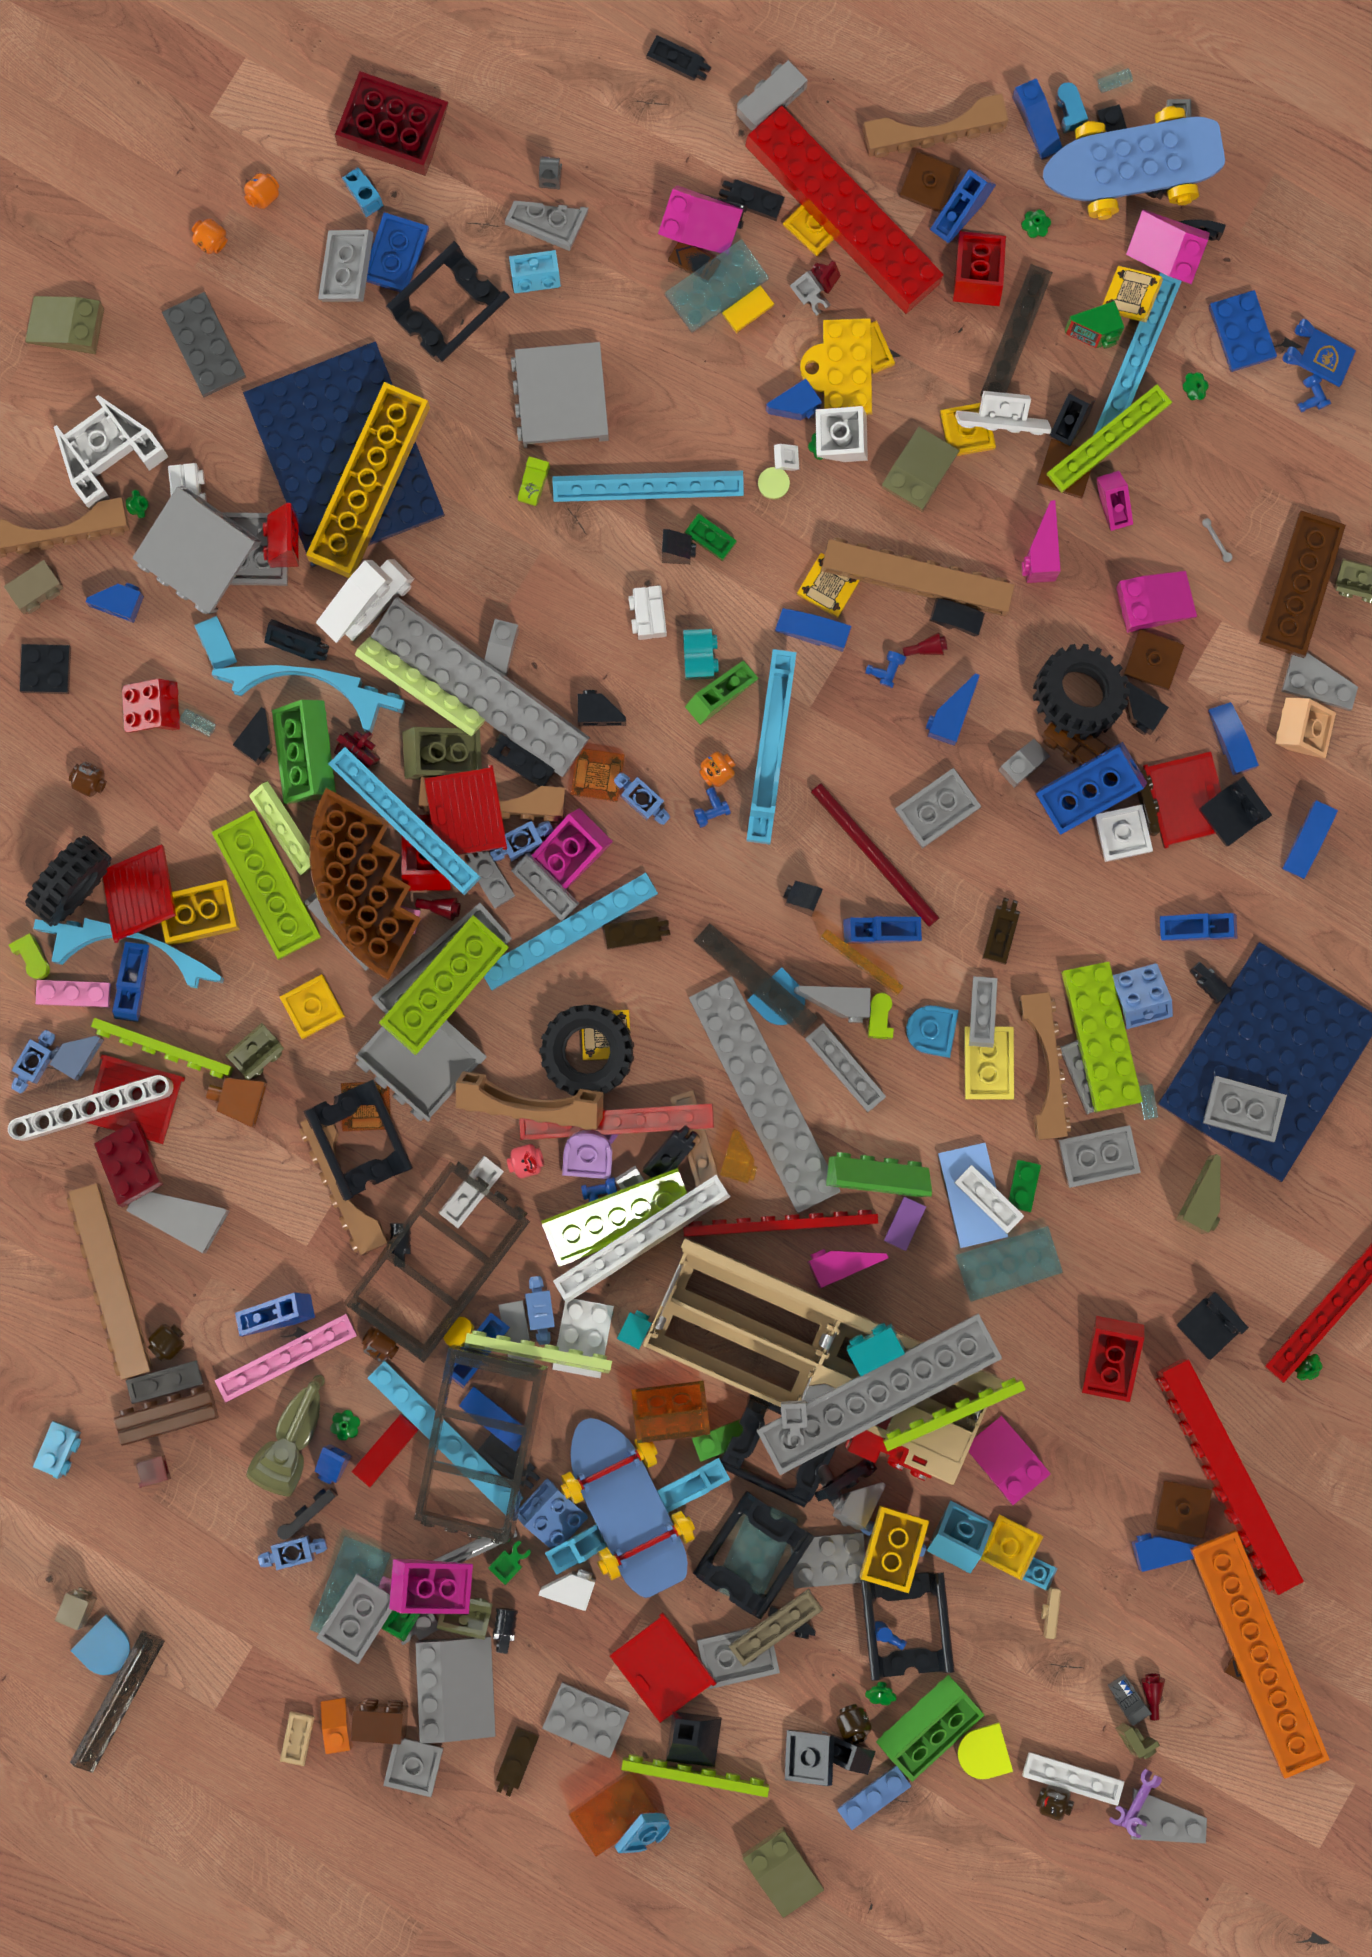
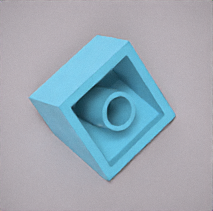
M950 1501L933 1533L927 1551L971 1573L982 1557L994 1523Z

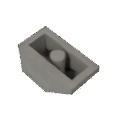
M1033 739L1008 759L998 771L1015 788L1045 762L1050 755Z
M881 1482L840 1495L834 1503L835 1511L832 1516L856 1530L866 1528L886 1484Z

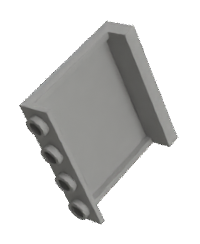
M600 342L515 349V357L511 358L512 372H517V380L513 381L514 395H519V403L515 404L516 418H521L522 426L517 427L518 441H523L524 448H527V444L599 438V442L609 441Z
M180 486L173 492L132 559L138 562L137 566L143 571L155 574L158 582L165 586L170 585L176 589L175 593L184 600L190 599L196 604L195 608L204 614L215 613L218 611L216 608L217 604L250 552L257 549L262 541L187 487Z
M447 1020L416 1055L408 1050L383 1026L355 1055L358 1059L356 1064L367 1073L371 1070L377 1076L374 1080L382 1088L390 1087L395 1092L392 1096L400 1104L408 1103L413 1108L410 1112L419 1121L425 1119L428 1122L431 1120V1116L456 1090V1081L463 1071L472 1072L487 1057Z

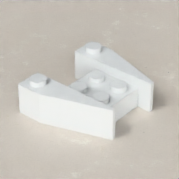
M99 395L96 396V399L102 408L65 435L57 425L54 426L71 486L89 510L97 502L111 499L95 477L134 450L149 471L168 458L163 447L149 429Z
M387 559L381 567L373 560H365L347 580L316 623L336 643L345 634L354 641L392 604L395 598L400 595L404 596L411 589L412 586L410 584L414 578L395 559Z

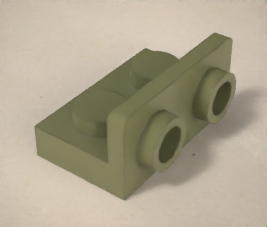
M1122 1723L1115 1728L1129 1752L1139 1759L1151 1757L1157 1752L1156 1748L1160 1746L1158 1741L1151 1737L1144 1739L1140 1731L1133 1726L1130 1727Z

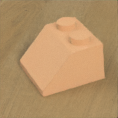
M1286 698L1275 744L1290 751L1326 758L1336 712L1311 699Z

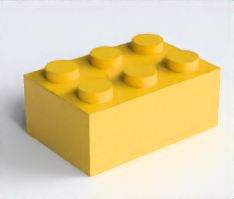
M227 880L172 892L176 916L161 922L165 943L169 946L240 930L231 886Z
M880 1505L859 1576L860 1579L909 1593L929 1520Z

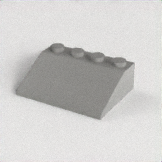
M474 1637L418 1640L416 1642L420 1744L495 1737L491 1637H485V1640Z

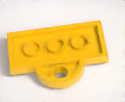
M871 319L823 320L824 343L811 347L803 355L800 364L803 380L807 379L814 391L824 392V409L863 406L866 414L872 415ZM814 362L818 364L819 370L817 373L809 374L806 372L805 368L809 363Z

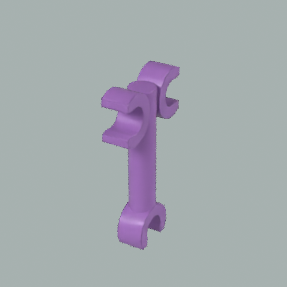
M1147 1769L1141 1774L1143 1784L1129 1811L1121 1806H1116L1115 1809L1120 1811L1121 1817L1118 1820L1114 1818L1109 1819L1114 1825L1126 1828L1127 1832L1136 1838L1141 1837L1136 1832V1826L1138 1824L1147 1826L1146 1821L1136 1817L1150 1790L1158 1787L1162 1782V1778L1154 1775L1152 1781H1150L1152 1772Z

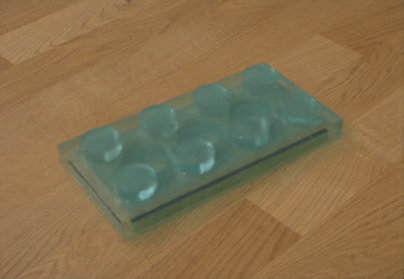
M741 239L666 291L664 295L691 333H693L755 288L769 280V277Z
M1048 1226L955 1255L970 1302L1063 1273Z
M771 1507V1515L774 1519H780L784 1516L794 1524L797 1523V1518ZM745 1516L723 1566L746 1580L752 1586L754 1593L757 1595L764 1594L787 1543L773 1540L755 1528L749 1522L748 1516ZM727 1589L719 1590V1592L730 1597Z
M345 1536L309 1630L317 1633L321 1631L356 1574L379 1587L391 1553Z

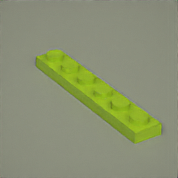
M1158 384L1155 385L1051 469L1047 476L1061 493L1064 492L1168 408L1172 401Z
M97 1018L93 1019L91 1025L92 1028L97 1029V1035L108 1039L111 1035L120 1038L118 1042L131 1047L133 1043L142 1045V1051L155 1055L156 1051L165 1054L164 1059L178 1063L179 1059L187 1061V1067L198 1071L202 1067L211 1070L209 1075L223 1079L224 1075L231 1077L234 1069L226 1064Z
M1015 1377L1003 1381L1001 1383L1002 1387L993 1391L992 1387L979 1392V1397L972 1401L969 1398H965L956 1402V1408L949 1411L946 1408L940 1409L932 1413L933 1418L927 1421L920 1418L909 1423V1429L901 1432L900 1428L887 1433V1438L883 1440L887 1451L1025 1391L1022 1380L1016 1381Z
M629 1754L628 1758L623 1757L621 1768L623 1771L768 1798L769 1784H764L765 1780L761 1778L750 1777V1781L740 1779L741 1775L735 1773H726V1776L716 1775V1770L702 1768L700 1772L692 1770V1766L678 1763L677 1767L668 1766L667 1761L653 1759L652 1763L643 1761L644 1757Z

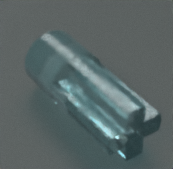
M1127 68L1098 79V88L1101 93L1133 82L1130 69Z
M185 709L180 718L181 722L208 737L211 736L216 727V724L189 709Z
M1153 1084L1139 1086L1143 1100L1141 1105L1144 1120L1158 1118Z

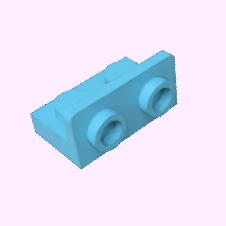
M556 250L509 256L514 293L561 287Z
M52 1421L33 1467L53 1475L56 1479L62 1478V1475L66 1476L72 1464L69 1461L72 1452L76 1453L80 1446L81 1439L79 1435L81 1432Z

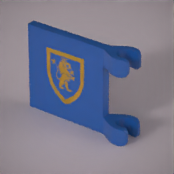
M1302 319L1295 328V334L1309 337L1303 354H1301L1295 347H1289L1283 355V361L1287 364L1298 365L1340 387L1356 350L1315 329L1308 320Z

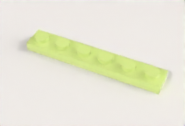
M369 637L357 648L355 653L357 657L471 737L484 724L485 719L479 716L476 710L465 706L456 696L450 695L441 689L437 683L427 679L417 669L409 666L373 638Z
M472 1331V1334L467 1333L464 1345L466 1347L608 1374L611 1370L612 1361L607 1360V1356L601 1354H593L592 1357L584 1356L583 1351L569 1349L568 1352L559 1351L558 1346L545 1344L544 1348L535 1346V1342L521 1340L520 1343L511 1342L510 1337L497 1335L495 1339L486 1337L487 1333L481 1331Z

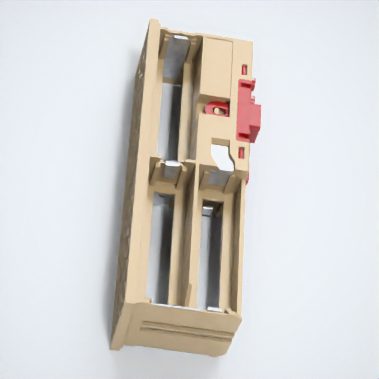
M685 1237L681 1246L684 1254L645 1339L644 1347L781 1407V1402L806 1400V1403L860 1376L854 1364L836 1356L845 1336L852 1339L862 1334L865 1337L873 1333L871 1329L880 1325V1323ZM693 1269L819 1324L820 1327L812 1345L686 1290L685 1287ZM673 1315L800 1371L792 1391L790 1392L665 1336ZM896 1331L905 1351L922 1343ZM982 1369L953 1385L974 1393L979 1397L978 1393L992 1387L994 1391L1001 1388V1383L1004 1380ZM926 1398L846 1440L844 1445L847 1451L876 1463L880 1452H883L888 1459L887 1463L902 1471L905 1467L911 1470L912 1476L925 1481L926 1477L931 1479L934 1476L953 1485L987 1407L887 1451L883 1442L887 1438V1433L900 1428L901 1432L909 1429V1423L920 1418L927 1421L933 1418L932 1413L940 1409L946 1408L947 1411L953 1409L933 1399Z

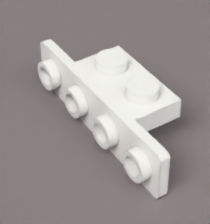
M983 391L979 413L956 411L955 414L958 424L965 428L977 426L992 431L1007 429L1013 433L1027 431L1034 435L1050 434L1052 429L1046 419L1027 418L1031 403L1030 395Z

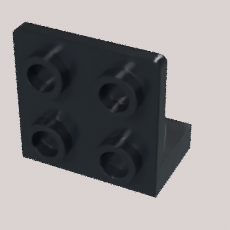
M1244 776L1230 784L1199 808L1201 814L1226 847L1272 816Z
M1210 1292L1177 1323V1327L1208 1360L1217 1355L1238 1334H1243L1249 1328L1216 1292Z

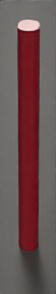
M820 783L811 791V794L921 917L926 925L930 927L940 919L824 785Z

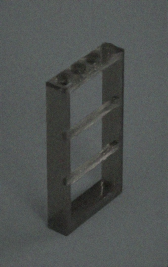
M451 1161L344 1301L347 1307L423 1363L530 1223L525 1217L528 1214L518 1205L512 1208L506 1203L508 1201L506 1196L498 1190L495 1194L487 1189L489 1184L479 1176L476 1179L468 1175L470 1169L459 1161L456 1165ZM452 1172L517 1220L490 1257L425 1210L426 1206ZM419 1216L484 1263L457 1300L392 1253ZM386 1259L451 1306L450 1310L424 1344L359 1297Z
M456 1344L448 1348L414 1520L421 1521L420 1524L427 1527L442 1526L445 1531L451 1533H458V1531L468 1533L467 1536L471 1538H490L491 1542L499 1544V1542L505 1544V1542L508 1543L514 1538L548 1366ZM455 1363L533 1381L525 1425L522 1426L447 1408ZM444 1416L522 1435L514 1479L436 1461ZM433 1470L512 1488L503 1530L425 1511Z

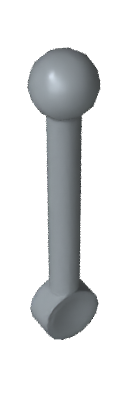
M1205 518L1202 521V525L1208 529L1222 552L1223 561L1226 563L1230 562L1233 558L1232 554L1225 550L1211 526V520Z

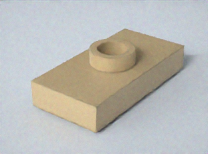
M1049 1587L1047 1605L1043 1604L1041 1619H1045L1043 1636L1049 1639H1055L1061 1591L1056 1587Z
M290 1712L280 1758L281 1762L305 1766L315 1716Z

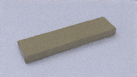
M807 1589L731 1643L729 1648L744 1667L823 1611V1607L812 1592Z

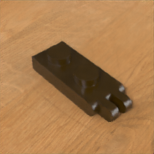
M1143 770L1140 772L1147 784L1137 794L1140 805H1143L1149 835L1156 836L1160 832L1157 816L1159 805L1157 799H1153L1151 794L1153 789L1151 776H1147L1146 771Z
M1006 897L1003 898L1001 906H996L982 959L1004 965L1007 963L1020 911L1016 910L1018 901L1013 900L1011 909L1006 908L1009 900Z
M658 917L604 925L607 950L662 941V936L671 935L670 930L660 931V927L669 926V920L659 921Z
M518 1726L516 1727L496 1777V1781L500 1782L496 1792L501 1793L504 1784L509 1786L506 1796H511L513 1788L519 1789L538 1741V1734Z

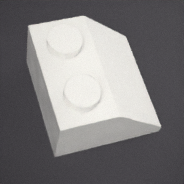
M863 406L816 409L817 457L841 462L868 461L867 414Z
M579 1569L578 1573L572 1571L542 1586L539 1596L586 1611L596 1579L592 1578L593 1573Z

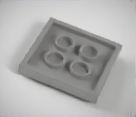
M222 512L262 541L257 549L250 552L230 585L288 586V567L270 568L268 560L264 561L263 547L268 546L267 537L263 535V523L267 522V515L270 513Z

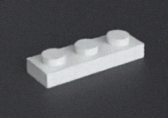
M483 1156L438 1213L455 1227L459 1228L504 1171Z
M972 1165L954 1182L1006 1234L1024 1217Z

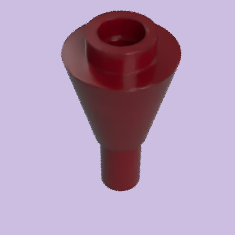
M939 632L916 645L903 647V653L906 657L916 654L944 655V650H948L946 637L940 636Z
M456 897L434 899L432 901L417 898L415 903L416 908L430 910L451 921L455 917H459L461 911V903H458Z
M1149 1673L1145 1675V1678L1141 1679L1147 1703L1149 1704V1711L1151 1712L1150 1720L1157 1721L1160 1720L1159 1704L1162 1698L1165 1679L1160 1677V1674Z

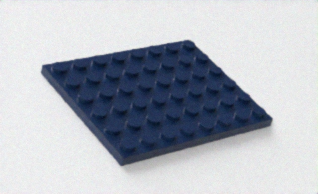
M376 341L243 392L285 501L292 504L298 518L299 536L306 554L383 383L386 382L393 385ZM416 441L368 546L445 516ZM310 562L312 568L318 566L317 564Z
M1259 942L1231 985L1232 990L1219 1004L1157 1105L1272 1178L1283 1182L1372 1037V1012ZM1215 1076L1287 1095L1275 1142L1203 1124Z

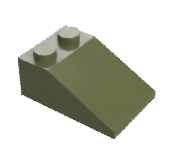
M34 296L25 342L96 355L104 307L98 300L80 297Z
M918 427L884 480L882 489L923 512L960 450L923 428Z
M412 727L402 732L405 779L421 780V777H437L482 769L480 729L472 737L460 728Z
M1217 1154L1208 1156L1176 1218V1221L1200 1234L1209 1233L1211 1230L1214 1231L1220 1221V1218L1217 1216L1220 1212L1221 1156Z
M781 1827L742 1854V1858L783 1918L824 1891V1888L784 1827Z

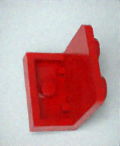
M154 679L123 686L122 698L125 732L133 733L154 728L172 731L180 729L177 682Z

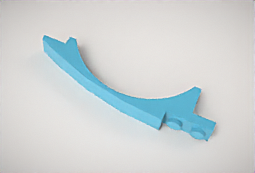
M776 649L772 651L747 842L768 845L771 842L797 652Z
M282 665L241 666L212 670L211 674L214 679L233 684L232 691L238 696L244 695L248 690L266 680L281 676L298 675L321 680L340 691L351 702L360 717L362 727L366 733L368 731L373 732L380 707L403 714L406 705L404 700H401L400 695L390 692L387 695L378 693V689L370 686H365L364 689L361 688L363 682L359 677L316 668Z
M84 918L83 927H80L81 923L68 920L66 924L58 923V925L50 927L46 922L35 919L33 929L39 932L56 934L52 962L61 965L85 946L100 940L113 938L110 924ZM134 933L126 937L143 940L166 952L177 964L187 985L191 988L198 989L200 979L218 983L224 982V978L166 943L140 933Z
M717 1458L662 1487L657 1492L667 1513L705 1495L714 1488L729 1481L730 1478L720 1459ZM595 1524L545 1552V1555L557 1575L577 1563L580 1564L607 1546Z

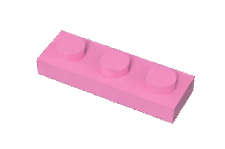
M37 980L35 1004L110 1008L111 984L102 982Z

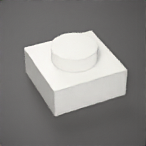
M788 444L774 445L775 469L798 470V446Z

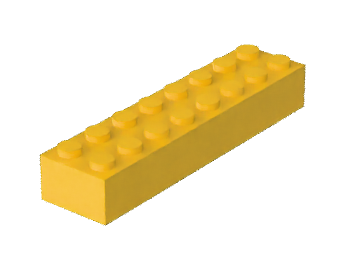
M386 382L383 383L307 551L306 556L310 562L347 578H350L358 569L429 412L428 400Z

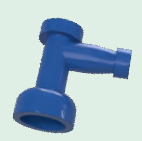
M1315 374L1303 380L1304 386L1311 388L1314 396L1303 403L1297 404L1301 413L1315 406L1320 410L1332 404L1330 399L1327 400L1321 388L1322 378Z
M888 651L887 660L889 665L887 670L868 664L865 673L880 678L879 683L881 685L893 688V679L897 668L905 663L907 657L893 651Z
M715 787L706 790L713 808L706 811L701 808L693 810L700 828L705 827L708 824V820L723 814L726 816L731 814L727 802H721L717 796Z
M614 1177L608 1178L605 1184L591 1187L581 1186L583 1199H589V1202L598 1199V1195L606 1193L609 1195L617 1192Z
M875 1621L877 1641L888 1642L903 1650L907 1641L893 1634L886 1623Z

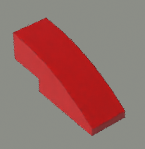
M400 1414L351 1472L368 1487H372L419 1429Z

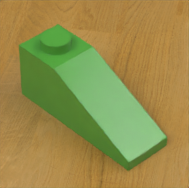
M743 660L697 692L685 708L701 725L717 714L759 678Z
M740 1419L692 1437L700 1462L725 1453L732 1436H739L743 1431L742 1425L739 1423Z

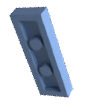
M895 1765L838 1807L837 1810L850 1829L853 1830L909 1789L911 1784Z

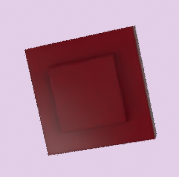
M831 261L829 265L815 263L812 270H810L827 294H829L841 276L834 261Z

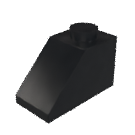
M1077 388L1068 393L1049 436L1071 446L1085 424L1097 398Z
M663 529L662 563L690 565L691 558L696 557V543H692V536L670 529Z
M1128 682L1124 688L1130 689V694L1125 699L1128 701L1127 711L1130 723L1134 725L1133 728L1139 733L1151 735L1169 707Z
M584 690L583 694H578V726H626V716L602 693L597 694V690Z
M263 707L259 709L233 743L236 750L258 766L261 762L265 763L272 754L271 748L273 747L269 715Z
M795 881L794 885H788L783 896V898L787 899L785 906L812 917L823 889Z
M834 1735L833 1764L852 1772L868 1775L876 1751L859 1743L853 1744L852 1741H846L842 1737Z

